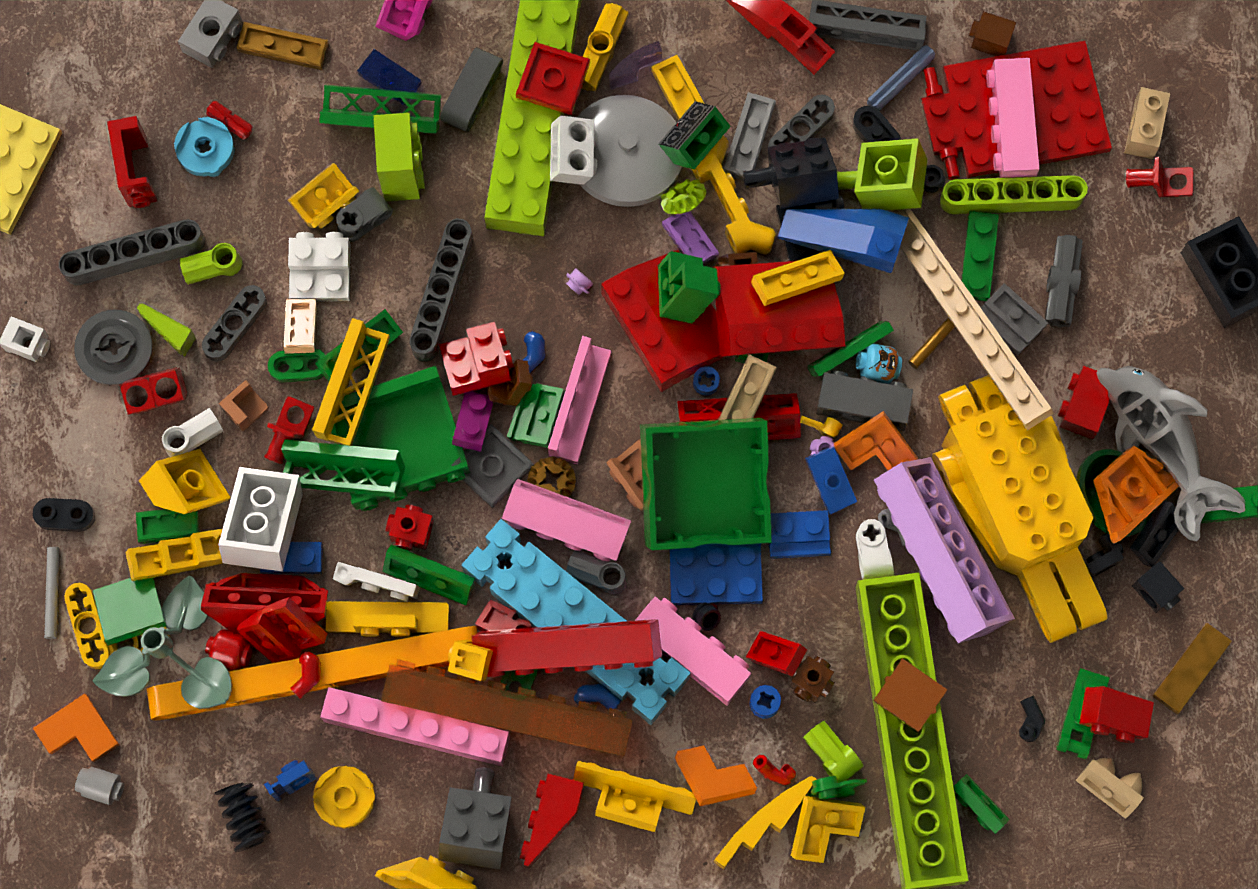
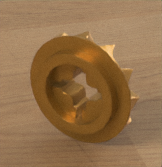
M554 456L541 458L534 466H531L527 477L528 483L568 498L574 491L576 484L573 468L566 460ZM547 469L549 473L551 472L553 476L561 475L560 478L556 480L558 489L557 491L554 487H552L550 483L546 485L543 484V482L547 479Z

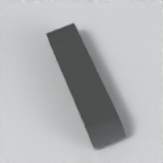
M453 219L445 227L410 336V346L413 355L422 362L431 361L438 354L439 344L442 342L473 244L470 224L464 219ZM457 231H463L467 234L462 240L452 238V235ZM448 258H454L458 261L451 268L445 267L443 262ZM440 285L449 287L448 292L443 295L434 293V290ZM435 312L440 314L441 317L436 322L432 323L425 320L429 313ZM422 340L432 342L430 348L426 350H420L416 346Z
M181 220L69 251L60 258L58 263L59 269L70 284L75 286L83 285L195 254L204 247L205 237L198 223L194 220ZM187 233H197L196 237L193 240H183L184 236ZM158 241H168L167 245L164 248H154L155 244ZM129 249H139L138 253L135 256L126 257V253ZM110 256L107 264L97 265L101 257ZM81 264L78 272L68 273L72 265Z

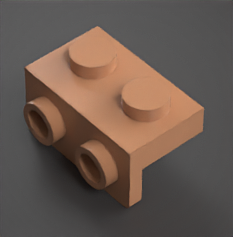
M640 439L620 456L611 458L606 463L611 469L609 471L611 477L618 484H622L627 491L629 502L635 508H639L642 511L643 486Z

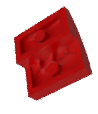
M289 597L264 607L237 627V631L272 663L298 659L303 649L324 644L328 634Z

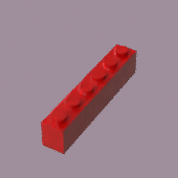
M658 619L480 631L471 636L473 645L493 650L487 677L505 675V671L515 670L516 675H527L534 673V669L545 668V673L564 671L563 667H574L575 671H588L593 669V665H604V669L611 670L622 668L623 663H634L635 668L653 666V662L662 657Z

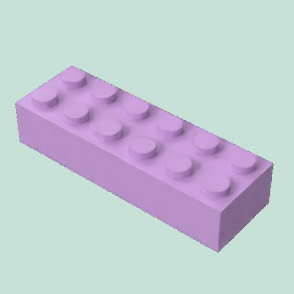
M931 457L901 462L874 479L880 498L886 503L892 514L893 524L900 530L905 540L907 551L914 557L919 567L920 576L928 584L933 594L934 603L942 611L948 623V630L956 641L961 643L985 636L1014 620L1015 618Z

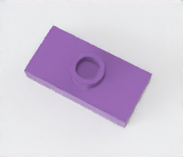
M690 211L683 214H673L662 221V226L682 254L703 258V266L719 257L718 250Z

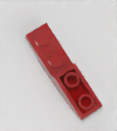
M725 0L767 39L772 36L814 75L835 53L828 44L814 33L817 27L783 0Z

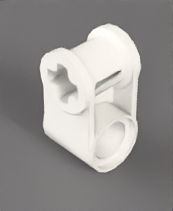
M875 519L864 521L856 533L862 579L893 576V562L884 526ZM867 528L871 529L872 533L878 534L874 541H870L869 537L863 536Z

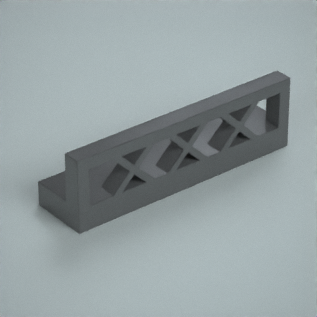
M812 0L809 21L817 27L814 33L818 36L918 51L923 47L927 16L823 0ZM816 10H829L832 15L816 13ZM857 14L861 20L846 18V16ZM878 18H884L890 24L873 21H875ZM906 22L918 23L919 28L902 25Z

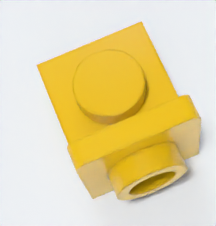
M468 640L454 641V645L448 653V672L485 681L493 650L473 645L472 641Z

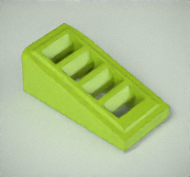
M139 303L137 309L142 318L180 355L185 357L196 339L192 330L151 307Z

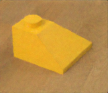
M201 449L158 460L139 480L154 506L181 514L191 513L220 504L231 498Z

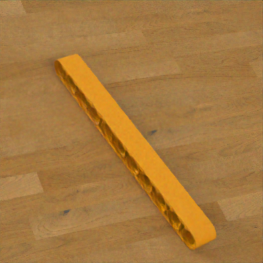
M461 627L319 654L317 656L321 662V679L309 692L449 666L448 653L454 645V641H472L471 636L478 633L477 627ZM299 658L230 671L232 692L229 700L225 704L206 709L195 708L184 700L181 692L183 680L149 687L146 690L151 720H166L296 695L290 687L302 677Z

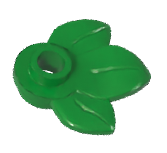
M836 776L820 778L812 781L813 789L807 795L817 797L819 800L850 797L855 794V787L867 783V778L838 783Z

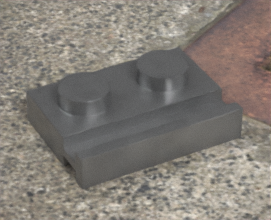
M1005 283L981 307L1004 342L1017 356L1048 325V322Z

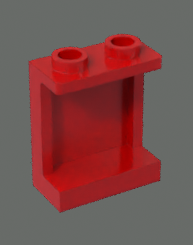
M137 116L107 121L118 188L129 207H148L151 203L157 202V195L147 177L136 178L131 152L132 150L147 148V136Z

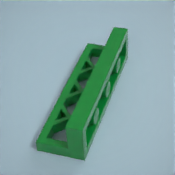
M325 84L323 109L320 111L319 123L374 128L373 115L393 114L385 104L395 97L401 98L408 106L402 113H408L411 110L415 114V116L410 115L412 123L417 122L418 132L437 133L440 128L442 95ZM331 92L343 93L350 103L343 109L330 108ZM349 93L359 95L355 99H353V97ZM363 95H371L379 106L372 112L364 111L356 101ZM378 96H384L388 98L382 101ZM408 99L417 100L413 104H411ZM422 100L434 101V117L422 116L415 109V106ZM353 105L357 110H347V109H348L350 106ZM382 107L386 113H381L377 111Z
M284 439L281 448L287 461L283 473L292 474L294 467L308 469L309 472L300 477L301 488L397 497L405 471V464L399 450ZM327 470H334L338 474L328 481L320 480L318 477ZM355 473H363L366 477L358 483H349L347 481V478ZM383 476H393L390 487L378 486L375 481Z

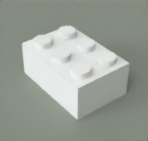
M239 467L218 544L222 563L283 572L303 495L299 475Z

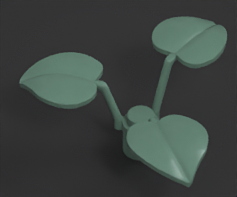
M189 575L171 591L163 603L162 609L166 627L169 629L164 627L147 629L141 636V645L144 648L142 652L131 646L121 647L114 651L93 679V683L115 696L128 697L136 695L143 691L150 682V673L145 668L151 663L150 655L157 659L169 656L190 673L181 685L182 696L189 705L199 709H206L225 704L229 700L232 692V680L225 665L217 659L205 657L193 669L172 651L173 641L167 636L170 634H180L183 628L190 631L196 630L209 617L201 611L204 591L192 576Z

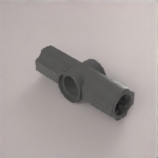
M1064 235L1057 236L1053 265L1050 267L1047 279L1046 292H1049L1045 312V320L1053 327L1061 328L1070 327L1074 299L1078 294L1081 280L1079 263L1083 240L1077 238V236Z

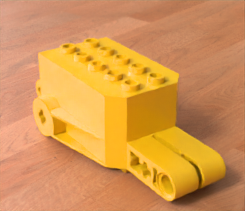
M989 375L969 382V389L967 386L962 385L938 396L939 403L950 429L942 443L943 450L932 454L933 463L962 518L996 567L1018 576L1046 639L1052 643L1076 633V625L1080 630L1107 620L1108 617L1104 603L1078 549V546L1087 536L1093 516L1069 466L1065 447L1052 416L1027 430Z

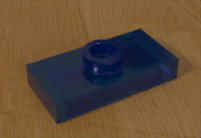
M373 49L357 70L359 76L379 89L416 92L422 84L421 79ZM393 97L404 106L406 105L401 98Z

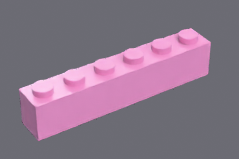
M328 687L320 716L325 723L502 767L510 740L508 731Z

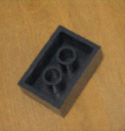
M1239 216L1185 244L1180 253L1224 329L1258 312V247Z

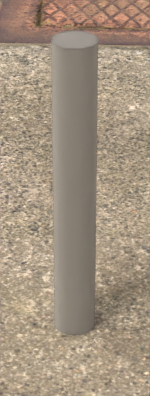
M58 547L47 548L45 639L57 638Z

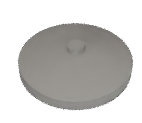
M615 95L594 102L577 117L594 119V130L598 132L597 144L594 147V158L597 159L596 174L584 185L579 184L596 199L616 206L631 207L644 205L655 201L664 193H667L669 188L677 181L682 166L674 164L658 145L676 124V121L664 108L655 102L634 95ZM571 131L572 138L580 142L579 135ZM570 159L571 166L575 170H579L578 163Z

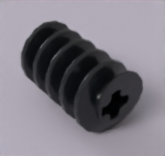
M253 783L234 784L214 793V795H224L218 801V806L228 807L222 812L223 818L232 819L226 824V829L237 830L230 836L232 842H241L234 848L235 852L245 851L264 842L263 839L271 833L270 830H260L259 828L266 822V818L255 817L262 810V807L251 806V803L258 796L247 795V791L254 786Z

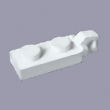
M341 562L337 563L333 580L346 586L355 582H362L361 588L378 593L380 588L391 591L390 597L405 602L408 601L409 597L417 599L420 587L416 584Z

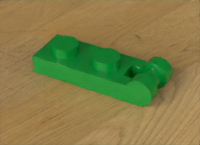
M1082 668L1078 670L1056 750L1064 753L1068 750L1077 753L1079 758L1087 759L1094 733L1090 732L1091 727L1079 724L1085 689L1087 687H1107L1110 677ZM1072 731L1082 734L1080 742L1070 739Z

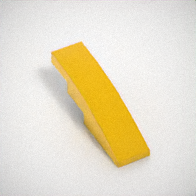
M222 529L193 533L190 537L163 540L157 545L129 548L125 553L131 580L136 581L222 564L218 545Z
M813 776L806 778L781 793L760 809L734 834L715 858L714 863L724 870L741 844L752 851L769 826L780 833L804 799V796L807 795L813 786L812 781L817 779Z

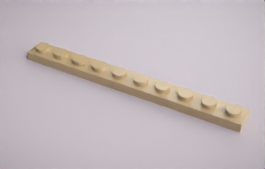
M886 210L909 217L900 245L901 250L1025 428L1029 430L1053 415V410L912 210Z

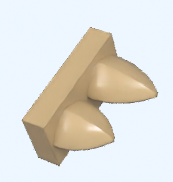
M1112 758L1093 759L1076 779L1079 784L1125 819L1139 806L1144 798L1141 796V774L1131 773L1120 779L1117 778Z

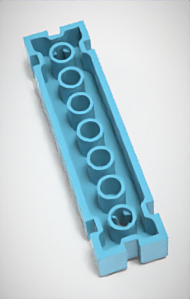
M502 519L485 536L488 546L483 551L477 546L462 563V569L465 574L474 577L475 582L481 587L486 582L490 583L491 595L504 606L516 611L520 619L529 621L532 627L626 621L532 543L528 542L523 547L520 544V534ZM503 559L505 561L509 559L511 567L506 569V566H504V570L500 569L499 562ZM672 657L667 663L659 658L653 662V666L635 668L634 663H623V667L619 669L606 670L604 665H593L592 670L585 671L622 702L628 696L634 701L632 710L650 725L667 707V701L664 699L667 693L675 697L690 679V672ZM645 674L647 676V674H651L653 684L649 686L647 682V686L642 685L641 675Z

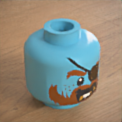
M871 344L863 352L860 351L858 353L855 365L856 369L860 370V376L873 379L878 383L889 384L893 379H898L900 375L902 357L898 356V352L893 347Z

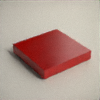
M534 42L516 91V98L572 115L591 63L590 59Z

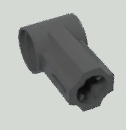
M574 550L567 564V573L576 580L603 589L608 594L615 595L624 591L627 586V576L621 565L602 561ZM610 572H617L621 575L620 581L615 585L605 583V577Z

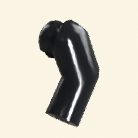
M1035 696L1028 697L1020 702L1027 717L1019 729V735L1021 739L1027 742H1033L1039 738L1045 725V717Z

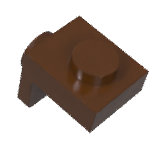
M520 359L515 361L514 367L509 370L511 381L487 387L490 401L512 406L519 404L525 393L530 391L533 383L528 361Z

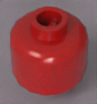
M221 629L215 637L210 636L205 647V654H208L210 658L219 660L229 672L240 670L242 667L247 668L253 653V645L240 633L227 629Z

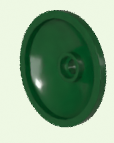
M1102 449L1086 457L1079 467L1076 478L1092 513V523L1107 534L1109 532L1093 480L1123 454L1113 449ZM1153 511L1125 537L1141 532L1152 517Z

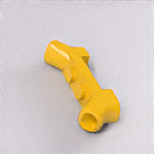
M723 135L692 171L700 183L708 180L711 181L732 223L726 225L725 236L734 253H745L751 250L766 255L772 249L776 233L772 228L749 220L747 216L749 209L745 200L742 197L738 199L734 191L736 184L730 172L725 174L721 166L729 146L727 138Z

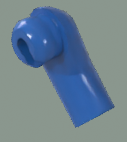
M533 331L528 332L524 337V342L527 346V356L523 360L528 361L530 373L545 358V340L541 334Z
M601 684L582 685L574 695V701L580 707H586L590 702H599L611 713L622 702Z

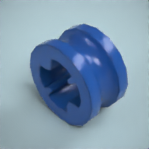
M705 366L695 372L693 387L698 394L702 396L713 395L719 388L720 377L714 368ZM702 375H705L707 378L713 377L714 380L711 382V387L708 388L705 384L700 386L698 382H701Z

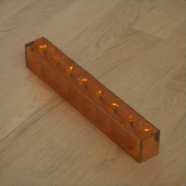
M397 659L396 664H389L381 698L383 702L625 756L633 721L632 718L626 717L627 711L609 707L607 713L596 710L597 704L579 700L577 706L566 703L567 697L549 694L548 699L537 697V691L529 688L519 687L518 692L507 690L506 683L488 680V684L485 685L476 683L475 679L458 675L457 678L445 676V669L428 666L427 671L415 669L416 663Z

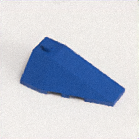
M787 209L778 239L820 252L831 250L836 257L892 273L909 217L883 209Z

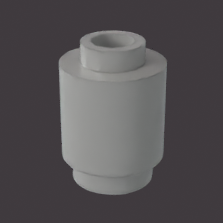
M94 767L89 769L82 768L75 783V791L81 793L82 797L111 805L114 800L119 801L124 790V783L121 782L120 775Z

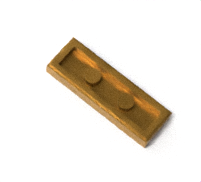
M244 22L237 44V51L322 70L329 42L321 38Z
M1206 623L1152 696L1174 713L1179 714L1232 640L1209 623Z

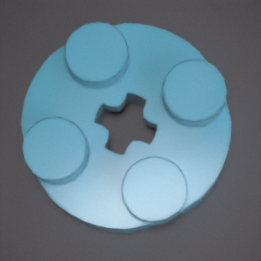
M209 117L198 118L199 121H194L191 124L189 122L186 123L178 131L174 142L179 163L186 171L193 175L204 177L218 176L230 164L234 155V140L227 127L222 122ZM206 141H209L211 150L200 153V149L197 147L198 144H204Z

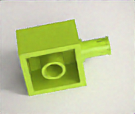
M919 139L861 143L858 170L837 171L838 190L855 188L854 192L863 209L897 210L921 208L928 158Z

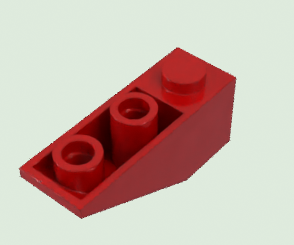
M548 773L546 781H539L536 798L541 799L538 811L532 810L528 828L533 829L530 841L524 840L520 859L525 860V868L529 869L577 816L584 782Z

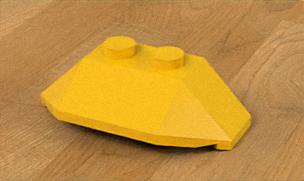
M431 855L428 860L418 857L380 869L375 875L377 879L396 889H478L476 885L472 884L473 877L460 870H457L456 874L445 870L446 863Z

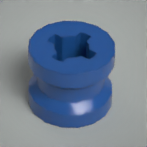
M769 685L757 687L750 697L749 705L752 713L762 719H768L776 715L781 704L780 693Z

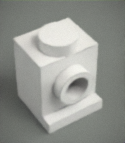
M11 316L0 338V346L6 352L14 353L37 362L39 356L44 357L47 354L50 340H47L49 335L44 329ZM27 340H32L29 348L24 347Z

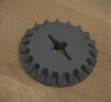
M115 309L102 311L89 318L80 328L74 345L76 361L85 375L97 383L109 386L112 384H122L143 373L145 366L150 363V356L153 352L152 337L145 323L130 312ZM116 341L118 345H123L122 348L117 350L118 354L113 355L111 351H105L111 347V342Z

